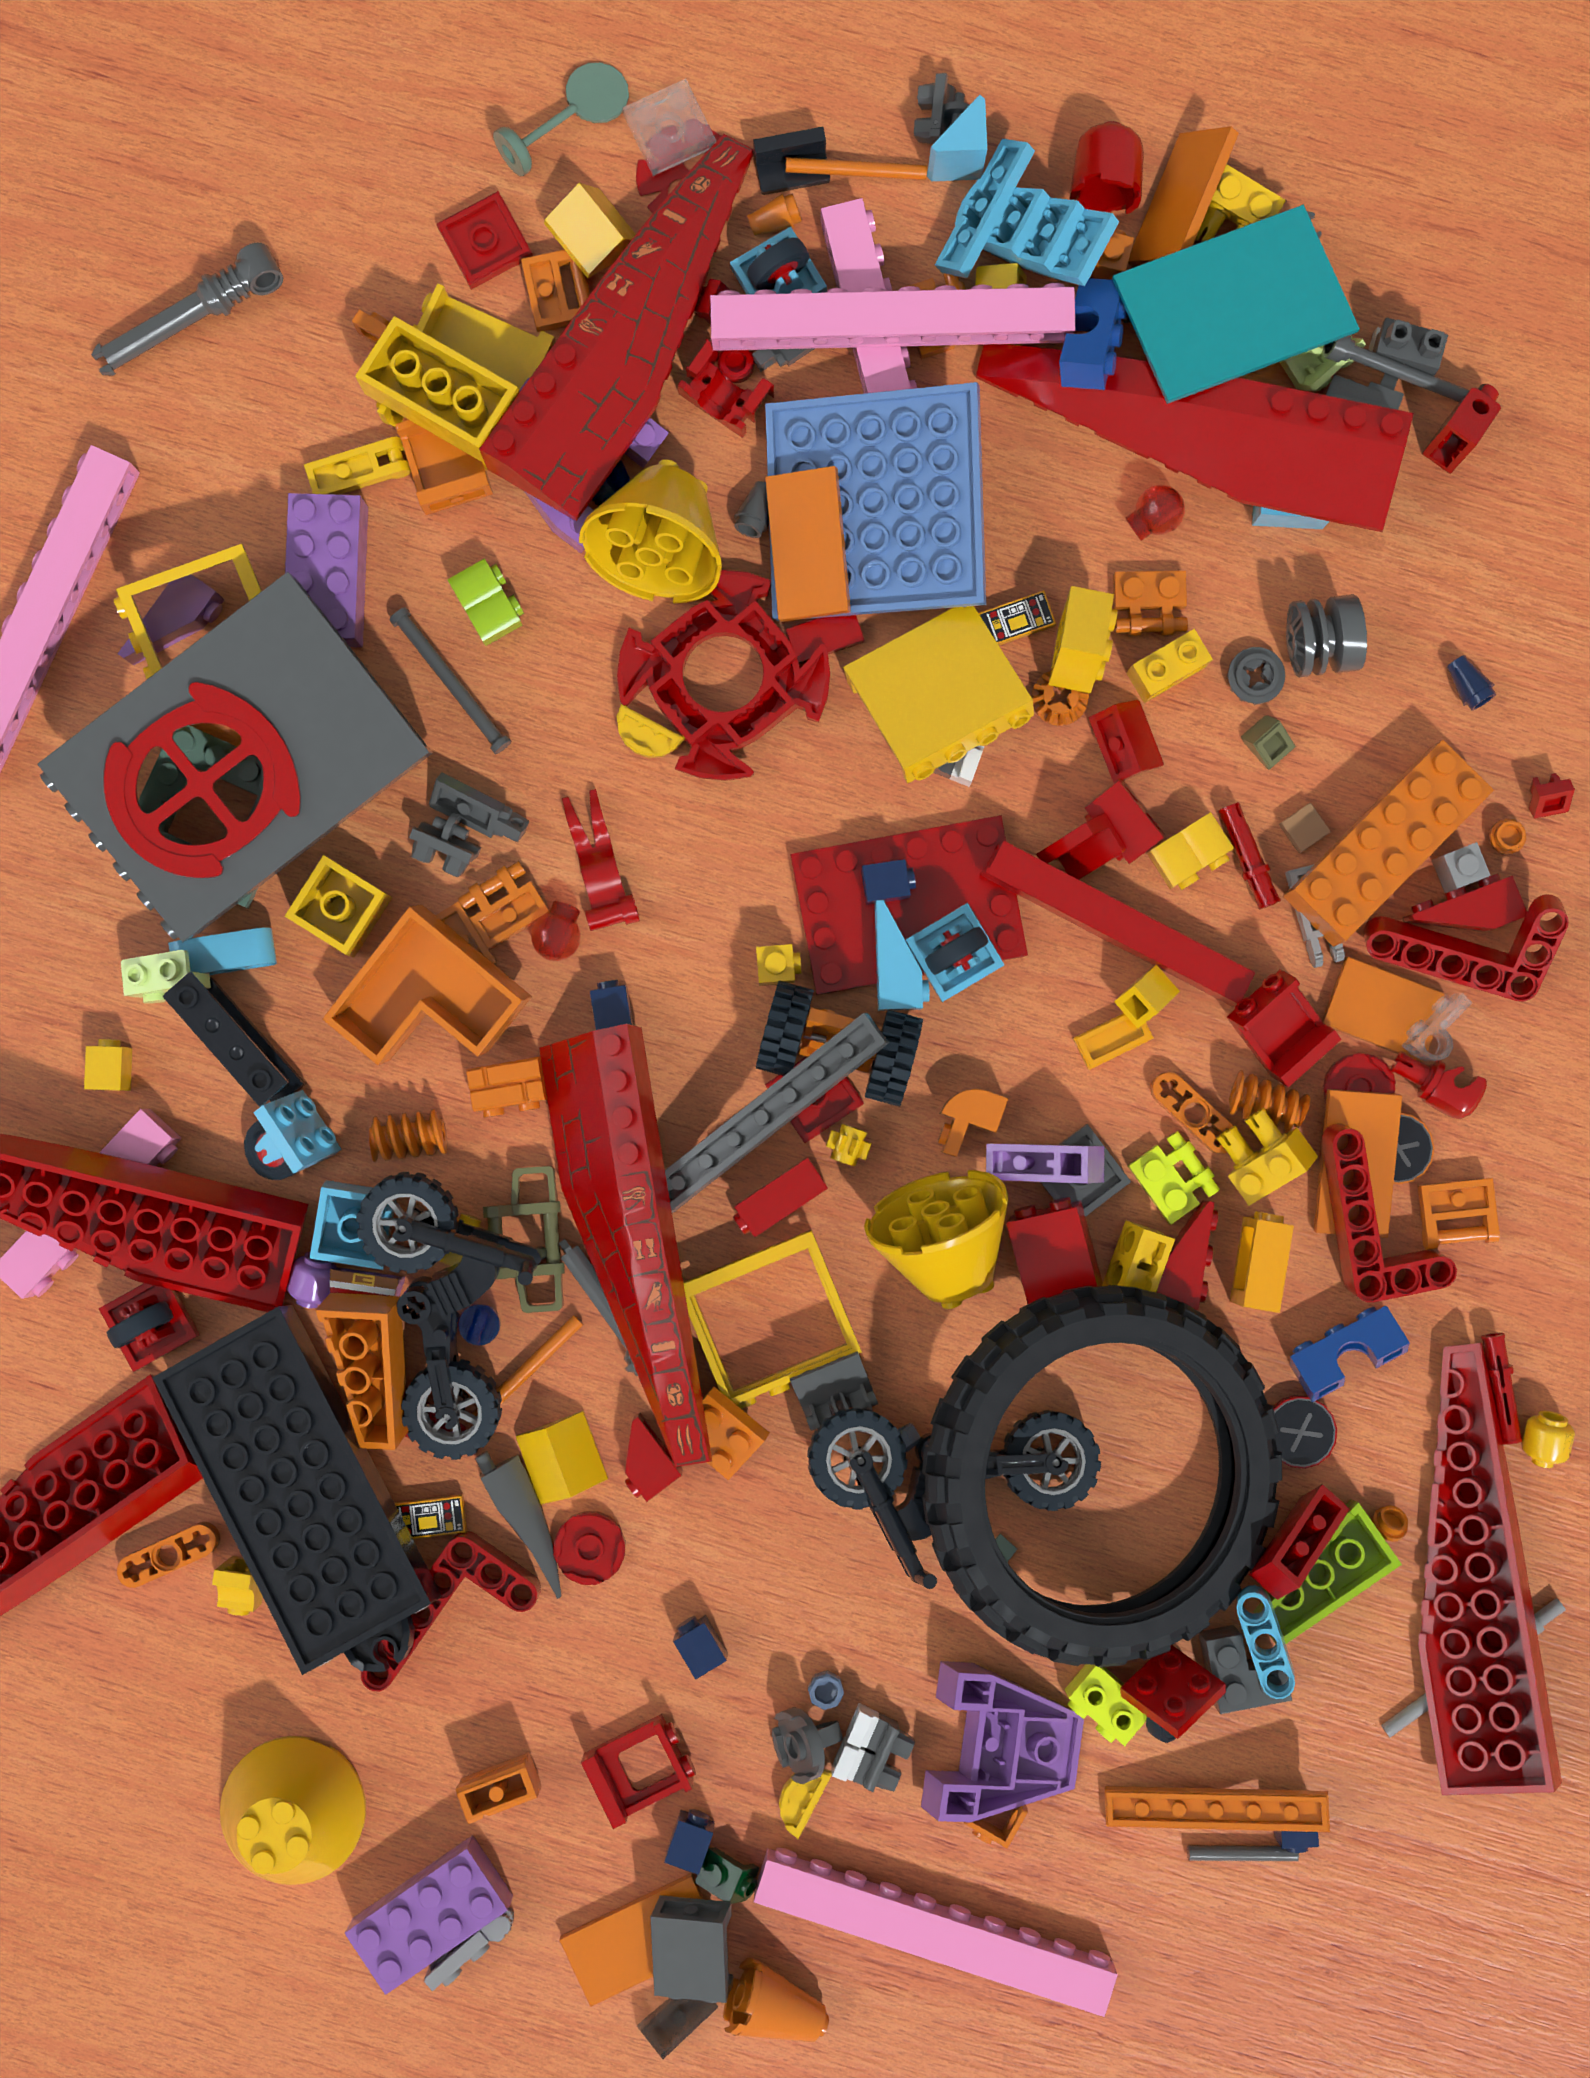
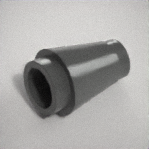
M762 481L755 483L734 515L736 530L751 538L761 537L762 532L767 531L769 524L766 483Z

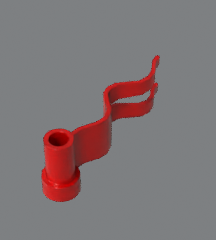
M596 789L589 791L591 820L596 846L593 848L569 797L562 798L566 819L575 844L582 877L592 908L585 911L590 931L625 922L626 925L640 922L633 894L625 895Z

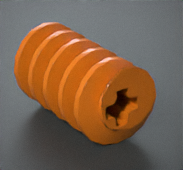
M1240 1070L1229 1096V1114L1234 1115L1239 1107H1242L1243 1119L1246 1120L1253 1112L1258 1113V1110L1265 1108L1274 1124L1278 1126L1280 1122L1284 1123V1133H1288L1294 1127L1299 1128L1302 1125L1309 1110L1311 1097L1309 1094H1304L1299 1099V1093L1295 1089H1290L1285 1094V1087L1282 1084H1277L1272 1089L1271 1081L1268 1079H1263L1258 1084V1077L1255 1074H1250L1244 1080V1072Z
M431 1109L429 1120H425L421 1111H417L414 1122H410L407 1114L402 1113L400 1124H396L392 1114H389L384 1126L381 1125L377 1116H373L372 1125L369 1128V1145L372 1161H377L379 1152L383 1160L390 1161L393 1151H395L399 1159H404L408 1149L412 1156L416 1158L420 1156L422 1146L429 1156L435 1154L437 1145L441 1153L446 1154L447 1134L444 1120L439 1119L435 1109Z

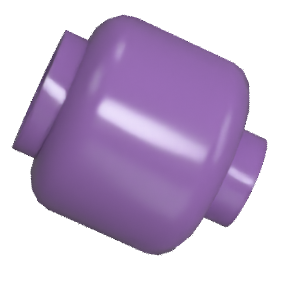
M310 1252L305 1253V1256H301L293 1262L287 1290L297 1300L296 1303L305 1308H317L330 1294V1269H338L333 1262L310 1259Z

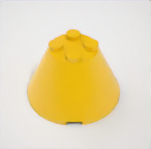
M667 459L659 461L658 465L643 469L585 519L579 534V543L583 544L586 551L585 560L605 581L628 594L645 600L653 601L654 596L673 598V603H687L705 597L716 587L722 571L721 557L706 495L708 491L706 483L680 469L674 461Z
M968 1170V1176L951 1178L949 1172H942L912 1181L881 1199L874 1206L876 1213L871 1220L869 1218L865 1220L864 1229L869 1243L926 1298L941 1303L944 1309L956 1308L962 1304L963 1300L977 1294L987 1293L995 1285L993 1277L1008 1205V1193L1003 1181L987 1172Z
M303 1736L276 1738L251 1750L240 1760L229 1775L220 1802L222 1832L229 1849L236 1859L256 1876L267 1881L286 1885L310 1883L329 1875L339 1868L355 1849L366 1819L364 1789L352 1764L332 1746L327 1747Z

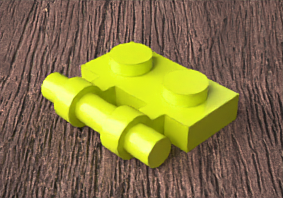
M1179 1131L1166 1138L1174 1149L1169 1154L1165 1155L1161 1148L1155 1145L1127 1165L1170 1225L1200 1204L1192 1193L1195 1189L1201 1186L1208 1197H1211L1220 1190L1213 1180L1215 1176L1209 1167L1205 1168L1193 1152L1196 1150L1190 1140L1185 1141ZM1180 1160L1183 1161L1193 1175L1185 1182L1173 1166Z

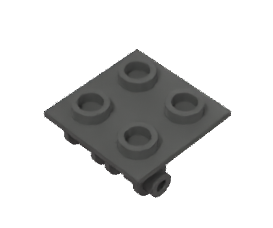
M858 1351L790 1378L811 1431L818 1429L823 1420L827 1417L830 1418L838 1411L850 1410L849 1408L851 1407L873 1411L872 1407L878 1405Z

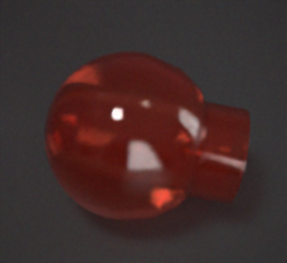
M1163 484L1154 485L1147 488L1141 494L1135 506L1136 510L1125 518L1142 541L1151 534L1165 535L1174 531L1184 518L1185 503L1181 494L1173 487Z
M553 901L550 912L537 920L531 931V942L535 951L541 957L549 961H563L577 951L580 945L581 933L576 922L580 910L569 904Z

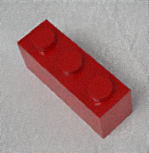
M1323 1484L1299 1498L1249 1575L1277 1600L1300 1588L1350 1508Z

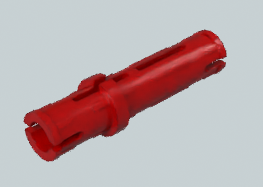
M1237 802L1218 810L1217 812L1224 823L1244 872L1242 878L1244 881H1248L1258 909L1261 910L1280 902L1281 899L1269 875V871H1271L1270 866L1264 863L1240 803Z
M1490 1333L1482 1335L1481 1339L1484 1345L1486 1364L1503 1445L1520 1443L1523 1439L1520 1432L1511 1378L1514 1368L1508 1361L1505 1334Z

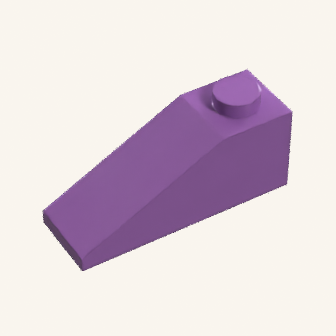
M192 574L169 582L142 619L156 653L204 629L208 622L212 623L222 611L221 604L225 599ZM130 639L126 641L118 652V655L132 665L145 660L143 652L136 654Z
M986 1144V1172L1005 1181L1104 1183V1146Z

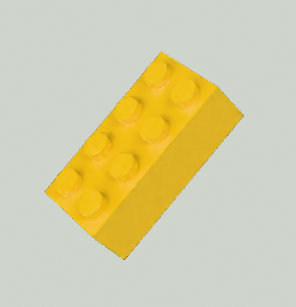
M395 316L355 375L365 395L483 463L484 460L479 448L519 394L517 386Z

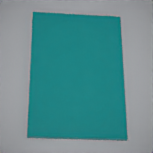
M1304 204L1113 275L1112 278L1167 404L1347 337L1360 330Z

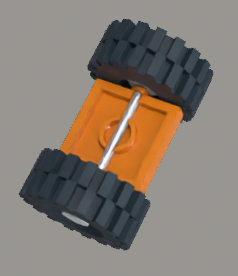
M778 981L764 1030L756 1069L785 1076L794 1068L801 1041L802 1045L799 1055L809 1057L855 1019L838 1015L829 1009L818 1010L811 1008L805 1027L814 990ZM887 1010L883 1027L877 1026L889 1044L856 1069L869 1073L872 1063L865 1098L901 1106L923 1025L922 1018Z

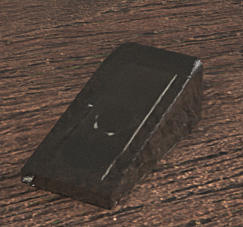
M669 1998L637 2025V2028L659 2056L664 2059L707 2019L718 2006L716 2003H707L701 2000H674Z

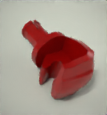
M1403 1051L1399 1052L1394 1060L1396 1064H1392L1390 1068L1391 1072L1418 1085L1417 1097L1421 1098L1423 1102L1448 1117L1456 1119L1465 1118L1474 1112L1487 1086L1486 1079L1477 1076L1473 1077L1465 1087L1458 1088L1454 1083V1078L1464 1071V1067L1458 1066L1445 1070L1446 1063L1441 1060H1436L1433 1064L1427 1066Z

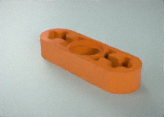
M1171 1072L1157 1075L1150 1086L1153 1099L1211 1152L1218 1154L1227 1153L1221 1144L1214 1145L1213 1142L1216 1137L1211 1131L1205 1130L1202 1135L1199 1129L1205 1127L1210 1122L1212 1116L1216 1121L1210 1125L1217 1131L1225 1129L1229 1131L1233 1125L1179 1075ZM1173 1080L1175 1082L1173 1090L1180 1097L1184 1096L1185 1091L1190 1095V1097L1184 1099L1179 1104L1177 1111L1172 1107V1105L1178 1102L1171 1095L1162 1097L1160 1095L1163 1090L1159 1085L1161 1081L1167 1083ZM1193 1102L1200 1104L1204 1110L1203 1119L1196 1124L1188 1122L1184 1115L1187 1105Z
M209 1522L197 1523L124 1557L117 1566V1577L124 1586L129 1588L144 1585L208 1556L218 1547L220 1533ZM197 1531L201 1535L208 1534L210 1540L205 1543L206 1549L202 1544H199L187 1550L185 1544L198 1536ZM163 1545H171L177 1550L178 1559L175 1564L168 1565L160 1559L159 1551ZM150 1559L152 1566L141 1571L139 1578L136 1574L130 1575L127 1569L132 1566V1562L134 1565H139Z

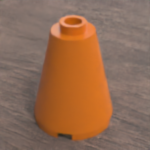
M747 1958L741 1963L739 1968L743 1969L744 1972L740 1980L734 1978L733 1986L724 2005L723 2020L729 2022V2027L724 2028L725 2032L734 2036L815 2042L819 2036H824L829 2025V2015L826 2014L824 2004L759 1960Z

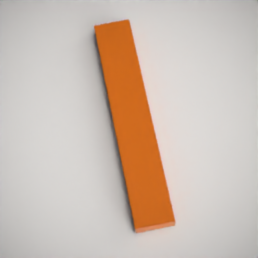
M1105 1787L1106 1827L1330 1832L1328 1791Z

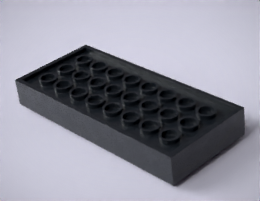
M293 1305L274 1308L152 1377L301 1674L304 1675L316 1667L324 1665L342 1653L345 1654L351 1665L362 1672L386 1671L390 1668L389 1663L378 1652V1645L381 1640H387L393 1645L395 1661L398 1664L402 1662L414 1644L415 1627L411 1615L442 1598V1595L367 1449L359 1447L350 1416Z

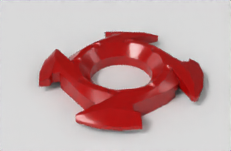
M722 570L716 587L709 593L715 601L709 602V600H706L690 608L650 641L651 644L643 641L641 632L628 628L620 650L617 671L620 702L622 705L628 706L649 685L650 692L660 711L691 747L689 755L679 757L675 766L677 771L697 778L721 781L752 777L754 775L752 768L730 751L741 749L757 741L796 709L806 711L807 720L818 723L820 721L828 699L831 674L827 647L824 644L819 645L801 668L799 667L797 655L790 641L757 603L759 598L768 597L771 588V580L749 572ZM719 636H729L743 640L757 652L763 665V679L757 694L745 706L728 712H717L702 707L689 695L684 684V669L692 651L702 642Z

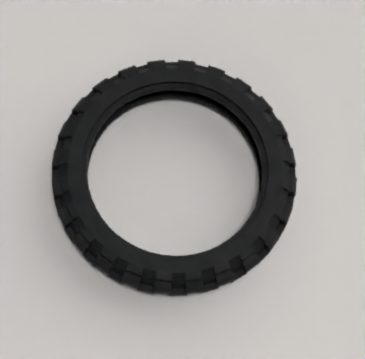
M1117 1285L1084 1286L1063 1290L1061 1294L1049 1298L1042 1297L1021 1307L1019 1313L1007 1321L1001 1320L981 1338L982 1343L970 1356L966 1355L951 1376L953 1381L944 1399H939L930 1423L933 1425L929 1445H925L922 1474L925 1475V1493L922 1495L925 1521L930 1527L933 1538L932 1547L939 1564L952 1582L953 1589L966 1606L984 1624L1010 1643L1031 1654H1037L1053 1662L1073 1666L1090 1664L1097 1667L1125 1665L1127 1661L1138 1658L1147 1660L1166 1653L1171 1649L1170 1646L1182 1639L1189 1641L1210 1625V1618L1220 1609L1226 1611L1242 1591L1240 1584L1248 1572L1253 1570L1266 1550L1262 1544L1268 1527L1274 1528L1280 1502L1275 1497L1277 1483L1282 1481V1452L1277 1451L1275 1435L1279 1434L1273 1406L1267 1403L1263 1393L1265 1385L1253 1364L1248 1362L1240 1352V1346L1221 1327H1217L1206 1318V1315L1189 1305L1160 1293ZM1126 1343L1145 1346L1166 1357L1180 1368L1197 1388L1211 1416L1217 1438L1219 1474L1215 1499L1207 1523L1199 1539L1181 1563L1165 1578L1137 1595L1120 1601L1097 1605H1077L1043 1596L1031 1589L1014 1572L1000 1551L992 1533L985 1498V1477L991 1443L1006 1409L1019 1391L1038 1372L1055 1360L1073 1351L1098 1344Z

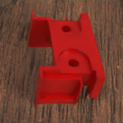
M706 338V343L689 367L686 366L687 377L692 382L688 384L681 380L678 384L679 395L743 438L747 433L744 421L748 418L753 423L755 422V412L765 397L770 395L774 398V385L765 378H762L754 391H751L748 388L742 389L727 380L718 367L714 365L719 359L718 351L713 350L712 342Z

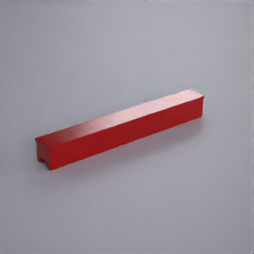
M1005 841L997 844L987 866L980 873L981 876L1145 962L1153 966L1157 964L1161 970L1230 1006H1236L1243 999L1255 975L1254 971Z

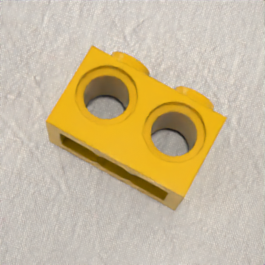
M1193 629L1134 663L1126 674L1145 704L1205 669L1213 659L1198 633Z
M1126 1220L1102 1286H1127L1156 1292L1175 1239L1158 1230Z

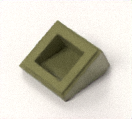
M1268 715L1260 719L1241 736L1244 744L1268 770L1296 747L1281 722Z

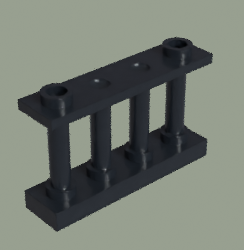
M189 972L162 996L259 1107H262L268 1100L272 1102L298 1092L306 1085L302 1078L212 977H210L211 988L206 989L192 972Z

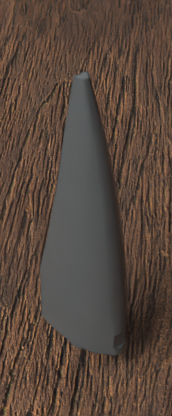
M488 1451L478 1455L475 1460L482 1471L479 1474L480 1479L497 1510L532 1552L557 1599L560 1598L562 1595L558 1567L553 1555L554 1549L550 1532L533 1484L525 1467L520 1462L519 1455H515L497 1465L492 1461Z

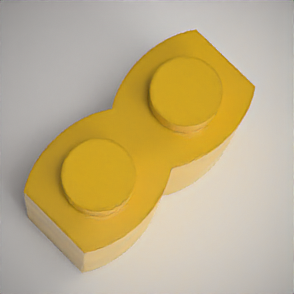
M1210 812L1150 850L1147 855L1169 889L1178 885L1183 890L1200 879L1196 872L1207 865L1213 871L1229 861L1230 858L1226 853L1233 850L1234 847Z

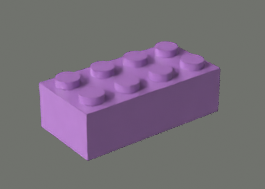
M288 493L285 573L289 572L299 581L350 647H363L368 506L360 495Z
M472 1835L353 1917L344 1934L386 1995L508 1911L513 1894Z

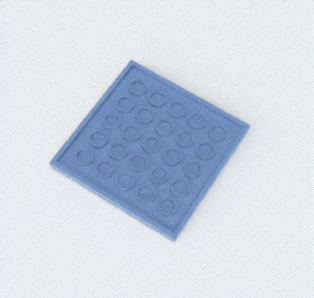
M977 382L765 404L768 476L830 466L838 468L851 612L813 618L986 605L980 386ZM770 533L772 619L779 621Z

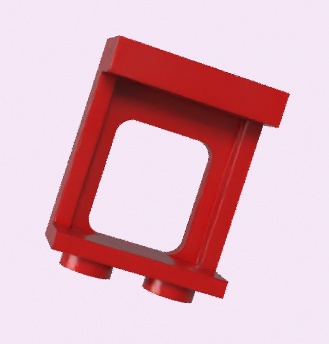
M662 1714L583 1754L581 1765L613 1829L625 1824L629 1815L681 1789H684L685 1793L692 1790L693 1776L696 1775L695 1767L687 1754L682 1756L677 1746V1743L680 1742L678 1732L671 1721L665 1722ZM657 1735L675 1773L643 1789L637 1790L632 1786L621 1764L619 1754Z

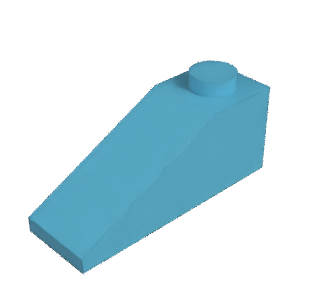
M876 900L875 934L878 1011L923 1009V1002H929V980H922V971L884 900Z

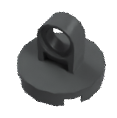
M796 1707L776 1714L774 1719L778 1720V1727L772 1729L774 1749L782 1767L790 1766L795 1773L791 1779L800 1784H805L821 1777L825 1765L823 1748L843 1740L839 1722L830 1721L815 1726L811 1718L802 1709Z

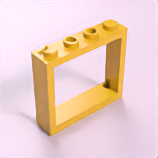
M243 544L230 547L116 589L119 597L113 600L121 619H129L133 632L128 633L131 644L136 654L143 652L148 664L147 667L143 668L146 679L163 667L138 611L133 595L233 560L250 601L262 590Z
M812 1229L683 1282L688 1314L721 1393L740 1408L755 1404L757 1402L755 1397L765 1392H769L770 1396H775L790 1389V1378L800 1375L805 1371L815 1369L857 1351L858 1354L862 1353ZM808 1249L846 1344L734 1390L695 1295Z

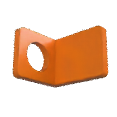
M1026 1805L1014 1808L1002 1830L984 1819L964 1822V1824L972 1828V1833L981 1841L987 1844L995 1841L1008 1849L1028 1810Z

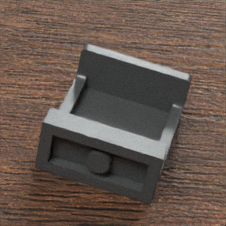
M660 1895L650 1916L654 1996L668 1997L674 2000H701L707 2003L727 2002L734 1983L733 1974L728 1972L727 1926L732 1916L731 1902Z

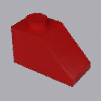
M639 1413L634 1417L631 1425L625 1474L628 1478L625 1480V1483L636 1498L642 1495L645 1501L648 1502L681 1477L683 1469L681 1466L675 1467L669 1450L642 1414Z

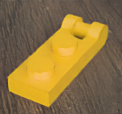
M397 436L304 464L312 493L341 495L389 479H399L408 476L411 470L408 461L404 460L401 452L404 450L401 438ZM388 455L390 463L380 466L378 457Z

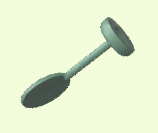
M601 62L587 63L578 67L569 76L566 85V97L569 106L523 139L509 127H501L494 131L493 138L496 147L511 170L520 177L529 173L532 168V159L527 147L574 113L581 119L592 123H607L618 118L626 109L629 100V90L624 76L617 69Z

